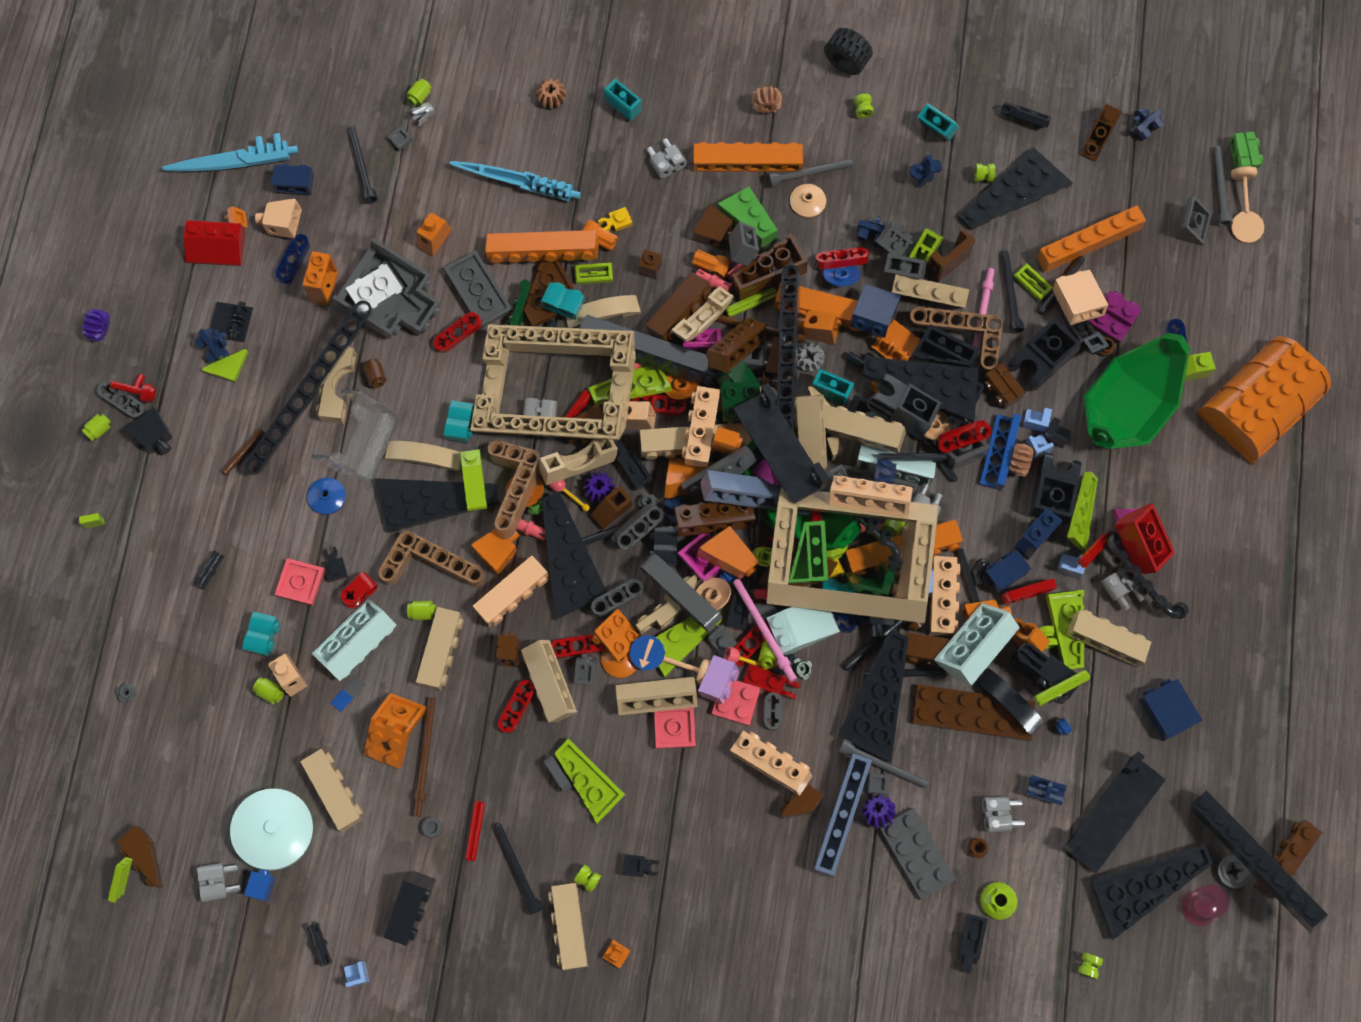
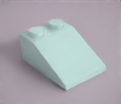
M791 607L767 617L775 640L783 655H790V653L792 654L840 632L830 611Z

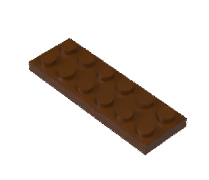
M920 684L916 686L912 724L1023 741L1032 740V735L1029 736L991 695ZM1026 700L1035 710V701Z

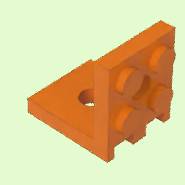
M390 693L371 718L363 755L400 769L404 762L409 736L424 715L426 706ZM383 742L388 743L390 748L384 746Z

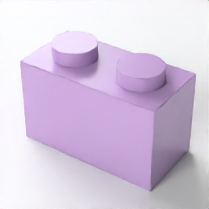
M713 655L698 690L700 695L709 700L724 704L725 699L730 697V687L733 681L735 682L739 675L736 663Z

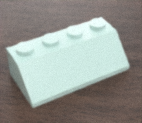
M861 444L855 468L874 473L878 454L895 452ZM891 461L897 464L894 478L919 484V488L922 487L923 483H927L930 487L934 479L936 463L932 461Z
M367 599L312 654L341 681L350 674L357 664L365 659V656L379 645V642L385 636L391 634L397 625L382 609L370 599Z
M981 603L934 661L958 681L972 686L1020 627L1010 612Z

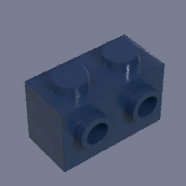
M274 165L271 185L275 193L311 195L314 174L311 167L306 165Z
M1018 550L1014 553L1009 551L1001 557L1002 561L997 564L993 562L985 568L987 571L983 576L996 594L1015 583L1031 570V567Z

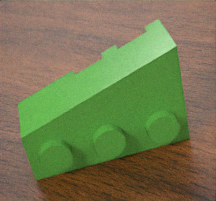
M750 187L718 203V210L733 221L734 227L741 221L756 228L759 247L762 248L777 239L778 229Z
M825 521L804 522L788 583L829 582Z

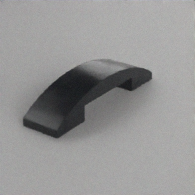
M1054 298L1068 329L1081 342V346L1088 353L1094 355L1109 348L1100 332H1095L1088 320L1070 325L1057 298Z
M988 667L974 682L986 694L991 695L1029 736L1044 724V721L1030 704L1011 685Z

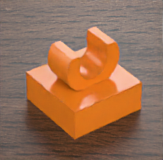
M234 206L228 208V214L225 216V219L229 220V223H241L243 228L246 229V211Z
M613 940L602 958L620 969L630 950Z

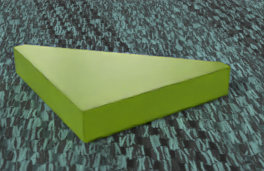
M243 349L203 367L202 371L236 383L249 352Z

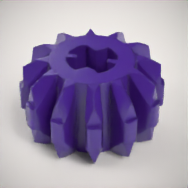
M90 309L82 326L84 337L93 341L104 339L110 324V316L107 312L100 309Z
M597 471V476L590 473L591 479L585 478L584 482L586 485L583 486V490L586 491L585 497H591V502L597 499L598 504L602 502L601 499L613 492L615 484H612L614 481L612 477L608 478V473L605 472L601 476L600 471ZM598 485L602 486L601 490H597Z
M880 794L878 798L872 795L871 801L865 800L866 805L862 806V816L870 827L874 825L878 830L879 826L882 825L886 829V823L893 824V818L896 817V807L889 797L884 798Z

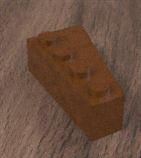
M792 233L787 235L786 239L773 245L771 250L759 255L757 260L750 262L748 266H744L732 275L733 288L740 301L779 285L782 278V269L788 264L797 266L799 276L807 273V260Z

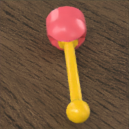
M564 479L549 485L553 491L565 492L582 507L583 511L586 512L590 509L588 504L581 502L565 488Z
M729 646L724 653V659L735 663L741 660L766 670L769 669L763 667L759 662L741 657L736 648Z

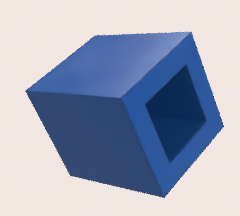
M266 870L252 871L244 895L268 902L275 877L270 876L271 872Z

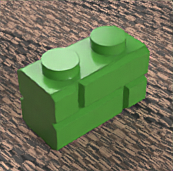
M1255 132L1233 134L1229 144L1234 168L1251 166L1256 167L1258 171L1263 164V156L1259 154L1260 142L1255 137Z

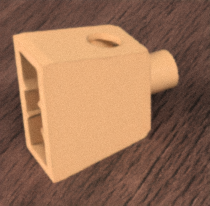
M296 199L269 202L266 204L264 213H256L255 221L257 224H262L270 235L295 238L302 209Z
M629 402L625 429H654L656 413L650 402Z
M283 654L268 664L279 684L290 697L307 687L306 682L289 655Z

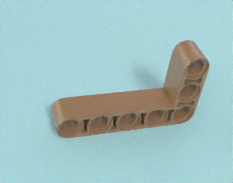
M916 307L911 311V322L917 327L928 328L931 324L943 330L984 334L980 361L981 368L989 372L997 367L1003 325L1000 317ZM917 313H922L924 315V319L921 321H916L914 319V315ZM935 315H941L943 318L940 323H935L932 319ZM954 317H959L962 322L959 325H953L951 320ZM977 319L980 321V325L974 328L970 325V321ZM996 321L999 324L998 329L993 330L989 328V323ZM992 339L996 341L997 345L994 348H989L986 342ZM992 358L994 365L988 367L984 365V360Z
M492 441L488 445V452L492 462L517 470L494 522L498 535L503 539H509L515 534L540 475L538 471L540 455L533 449L502 441Z
M404 531L399 535L379 569V576L383 583L389 586L394 585L398 582L412 556H415L473 587H479L485 581V575L479 566L410 531ZM406 539H413L410 545H404ZM424 547H429V548H430L428 553H426V554H421V553H420V551H421L422 548H424ZM397 555H403V559L401 561H394V558ZM444 555L447 557L444 562H437L440 556ZM456 565H463L461 571H454ZM387 572H393V576L391 578H384ZM479 573L480 577L477 580H472L471 575Z

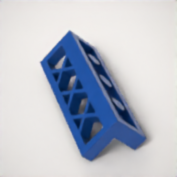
M999 414L996 415L989 443L990 450L986 455L979 485L1002 491L1005 486L1022 415L1014 414L1012 418ZM999 420L1010 423L1009 429L1002 432L998 426ZM1001 437L1005 445L997 449L994 440ZM997 454L1001 462L994 467L990 462V457ZM988 473H994L996 476L995 483L985 481Z

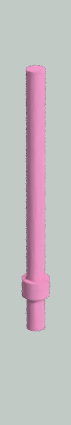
M987 268L986 278L982 284L983 293L979 314H986L990 292L993 291L994 286L992 281L995 270L993 268ZM977 320L976 327L980 325L979 320ZM975 333L973 347L980 348L982 334Z
M735 580L733 584L777 658L779 668L785 672L790 682L795 681L797 677L790 667L789 659L783 655L741 580Z

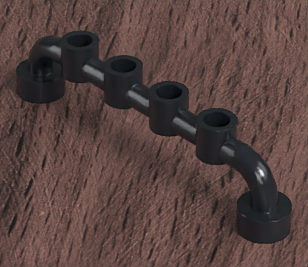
M852 515L853 521L861 523L866 527L865 531L868 534L875 535L879 539L880 545L887 546L891 550L892 555L888 557L886 567L892 571L901 570L903 559L900 557L898 546L891 540L893 533L889 530L881 531L878 528L880 522L875 518L868 520L866 517Z
M1116 527L1108 531L1106 535L1108 539L1107 544L1110 551L1114 554L1112 557L1113 563L1118 566L1122 564L1127 569L1125 572L1126 578L1131 581L1135 579L1140 584L1138 587L1139 593L1144 596L1149 595L1152 598L1151 606L1154 610H1162L1169 617L1183 619L1189 613L1188 606L1183 602H1177L1170 608L1167 605V599L1154 590V584L1141 575V569L1128 560V554L1116 546V544L1122 541Z

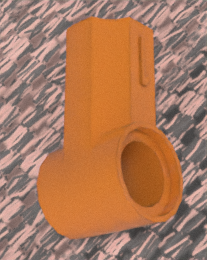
M587 220L582 231L596 230L599 246L612 251L617 243L618 236L602 229L595 221Z
M697 250L693 257L692 265L708 271L711 275H718V278L723 280L731 265V261L722 255L713 256Z

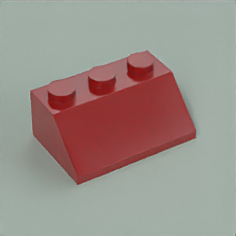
M186 220L183 237L186 263L242 266L246 237L242 224Z
M1149 503L1124 515L1115 524L1132 564L1137 565L1141 569V574L1157 573L1175 554L1153 503Z

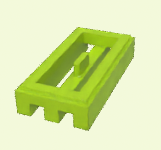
M612 262L575 265L576 285L613 282ZM608 269V271H590L579 273V271Z
M1027 263L1013 276L1039 302L1053 290V287ZM1026 270L1033 278H1030L1024 271ZM1036 281H1038L1046 290H1043V289L1037 284Z
M125 857L115 866L108 901L115 903L121 895H124L133 859Z

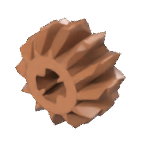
M551 77L549 81L543 79V84H538V90H536L539 104L542 103L544 108L549 105L551 110L554 105L559 108L560 103H564L567 95L564 84L560 83L558 79L553 81Z
M764 86V88H757L756 91H753L752 105L756 112L770 114V112H776V110L781 108L782 95L778 88Z
M1018 443L1014 446L1009 473L1024 477L1027 475L1034 452L1032 447Z

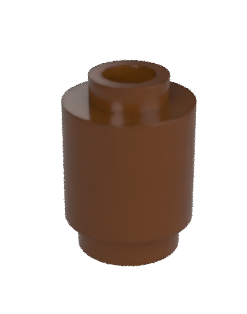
M370 359L364 363L363 370L368 385L374 388L382 387L387 381L382 364L378 359Z

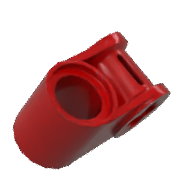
M366 572L360 573L341 592V599L344 605L350 609L358 607L376 591L378 584ZM350 595L351 597H354V599L351 600L347 597Z

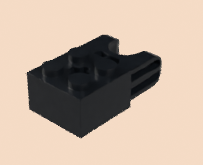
M1054 318L1010 359L1008 368L1012 371H1017L1023 366L1032 367L1036 374L1030 380L1029 387L1036 391L1079 352L1081 342Z
M881 375L876 384L877 390L880 393H875L869 397L867 407L889 422L896 421L901 423L905 427L906 432L921 440L932 426L942 402L910 383L906 385L891 375Z
M1045 452L1040 458L1029 515L1039 517L1048 508L1062 519L1060 524L1066 525L1073 517L1082 463L1073 460L1072 464L1068 466L1067 471L1061 472L1053 464V454Z
M1028 643L1021 645L1011 657L1012 666L1032 681L1033 686L1039 691H1045L1077 674L1052 654L1048 657ZM1078 686L1054 698L1052 701L1063 704L1072 696Z

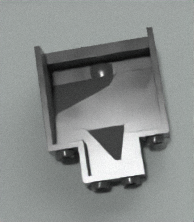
M373 238L370 248L338 295L333 296L332 308L347 317L355 303L345 288L355 283L356 279H362L379 269L378 266L387 264L402 286V292L394 294L377 304L378 306L373 309V313L364 327L368 330L373 329L389 339L392 335L396 336L401 329L400 325L418 336L421 332L425 333L430 326L429 320L431 317L435 318L440 311L438 307L440 301L425 292L431 284L429 280L431 274ZM358 309V312L362 315L367 314L369 311L367 310L363 313Z

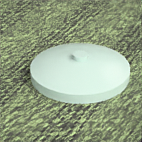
M265 789L247 797L236 809L230 825L231 842L239 857L248 865L266 871L284 869L297 862L307 851L313 835V821L305 803L295 794L282 789Z

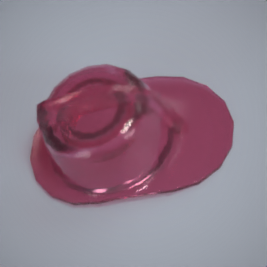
M1207 885L1191 894L1185 900L1183 913L1191 924L1205 926L1221 917L1227 911L1229 898L1221 887Z

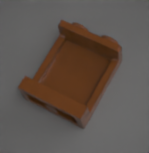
M962 228L955 243L956 248L944 258L937 251H934L930 255L926 271L937 282H940L970 256L976 241L974 236Z

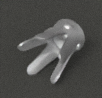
M427 102L420 107L409 110L410 112L413 111V120L421 117L418 121V127L428 117L435 115L433 108L436 105L432 106Z

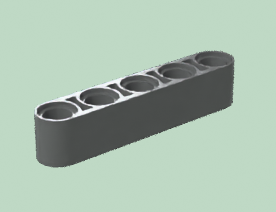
M655 553L640 566V569L648 578L707 632L722 619L721 614Z

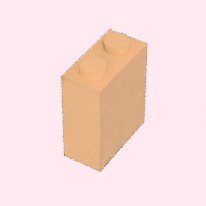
M1090 270L1078 271L1075 274L1061 276L1055 280L1053 292L1070 325L1105 315L1108 303Z

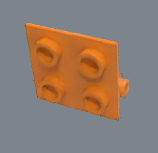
M893 320L888 327L886 337L878 336L872 348L887 359L908 361L921 339Z
M617 608L594 631L593 642L595 644L603 643L619 662L630 651L633 642L640 635Z

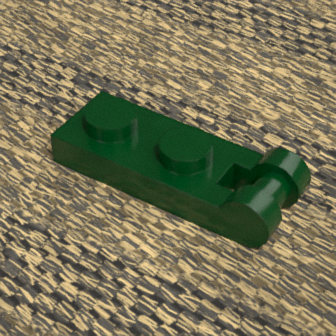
M525 279L519 283L521 292L519 298H516L514 301L513 309L515 310L513 315L509 316L508 325L521 326L525 315L524 308L531 291L530 282Z

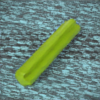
M774 287L728 306L726 313L729 317H733L776 298L777 291Z
M1083 670L1034 697L1035 701L1041 706L1090 680V676L1086 670Z

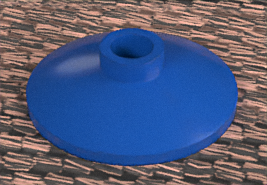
M857 266L825 269L823 276L827 283L833 286L845 287L856 283L860 279V270Z
M322 478L315 481L307 494L310 507L322 515L337 512L343 506L346 498L344 487L333 478ZM327 491L328 495L323 497L322 493Z

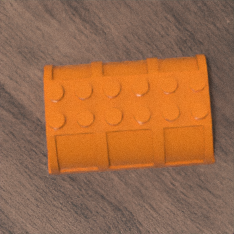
M1275 337L1200 408L1197 414L1253 465L1330 390L1331 379L1326 368L1298 342L1287 337Z

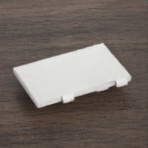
M387 264L378 266L379 269L362 279H356L355 283L345 288L355 304L358 301L365 300L374 309L378 306L377 304L394 294L402 292V286ZM362 305L359 307V310L364 313L369 310V307Z

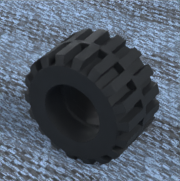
M843 27L836 29L824 47V54L829 62L840 71L849 75H859L871 59L873 49L870 43L858 32Z

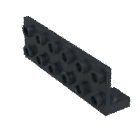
M766 383L761 386L760 395L735 407L734 412L787 496L795 504L827 487L829 477L819 462L815 464L812 462L778 409L776 394L770 385Z
M1139 751L1131 756L1063 847L1065 851L1093 873L1099 871L1165 782L1164 777L1142 761L1145 756Z

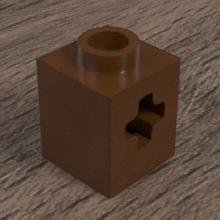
M644 249L638 265L639 275L656 280L662 264V254Z

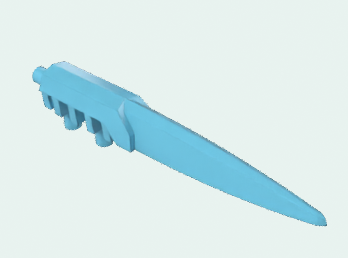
M280 133L273 134V144L266 143V145H263L262 136L255 137L256 146H248V152L241 149L166 165L162 169L165 171H207L289 160L290 154L298 153V147H289L286 140L281 142Z
M449 162L451 165L467 171L520 186L525 191L569 202L571 197L580 199L581 192L574 191L571 184L567 185L563 181L557 182L555 179L551 181L547 177L540 178L539 175H534L530 172L525 171L521 173L469 162Z

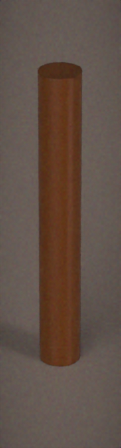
M259 428L221 471L228 475L265 432Z

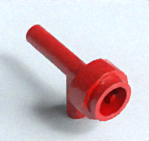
M138 374L133 386L116 381H111L110 388L140 395V401L146 403L154 401L157 390L153 385L144 383L141 388L145 379L143 374Z

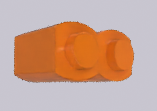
M718 426L711 450L730 455L740 449L743 438L739 437L740 433Z
M1015 618L1014 620L1020 628L1011 637L1012 641L1018 647L1028 643L1043 652L1050 642L1049 639L1034 623H1024L1021 619Z

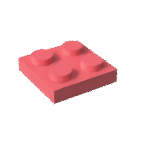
M287 558L275 596L313 606L325 569Z
M733 681L730 687V697L725 699L724 704L715 702L711 715L749 726L760 687L740 681Z
M694 707L654 712L656 749L696 747Z

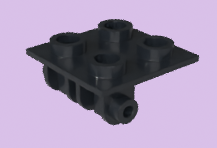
M241 301L238 304L217 302L210 328L212 331L217 329L220 334L226 332L228 335L226 339L245 342L253 307L245 306L246 303Z

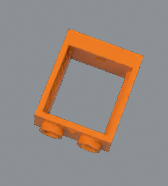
M315 251L311 253L302 284L311 303L330 305L339 273L330 254Z

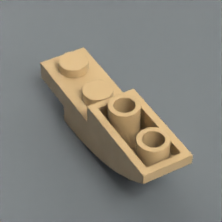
M694 575L684 578L683 580L695 590L698 577ZM665 593L663 597L666 604L658 605L654 608V613L649 616L644 615L638 619L636 629L640 635L656 624L662 630L683 609Z

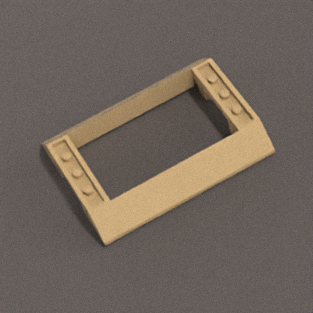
M488 324L482 358L487 366L482 395H476L470 429L472 432L606 440L620 439L626 428L636 359L634 331ZM509 351L611 356L610 367L613 370L609 402H604V420L499 414Z
M781 487L769 571L767 604L925 623L938 505L911 502L908 517L829 505V492L818 491L793 504ZM797 509L916 523L908 599L788 585L791 574L795 528L797 525Z

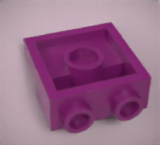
M1109 291L1105 297L1108 303L1105 315L1090 319L1089 323L1094 329L1119 344L1142 310L1139 309V305L1136 302H1128L1123 299V295L1120 292Z

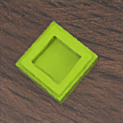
M98 513L79 517V522L85 529L105 525L104 518Z

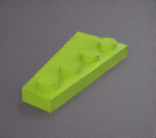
M646 365L634 369L630 399L672 391L671 385L663 371ZM612 379L588 388L595 405L609 402Z
M1085 472L1081 479V487L1067 536L1079 550H1087L1098 482V478L1093 472Z
M1084 590L1054 593L1046 596L1052 626L1055 629V639L1058 642L1057 648L1060 661L1071 670L1084 668V643L1066 635L1073 614L1079 610H1084Z
M689 617L656 636V638L664 646L665 657L682 662L709 635V632ZM720 620L715 626H718L722 622V620ZM663 661L658 667L663 676L666 677L677 665Z
M567 739L555 752L556 757L598 824L626 794L570 739Z

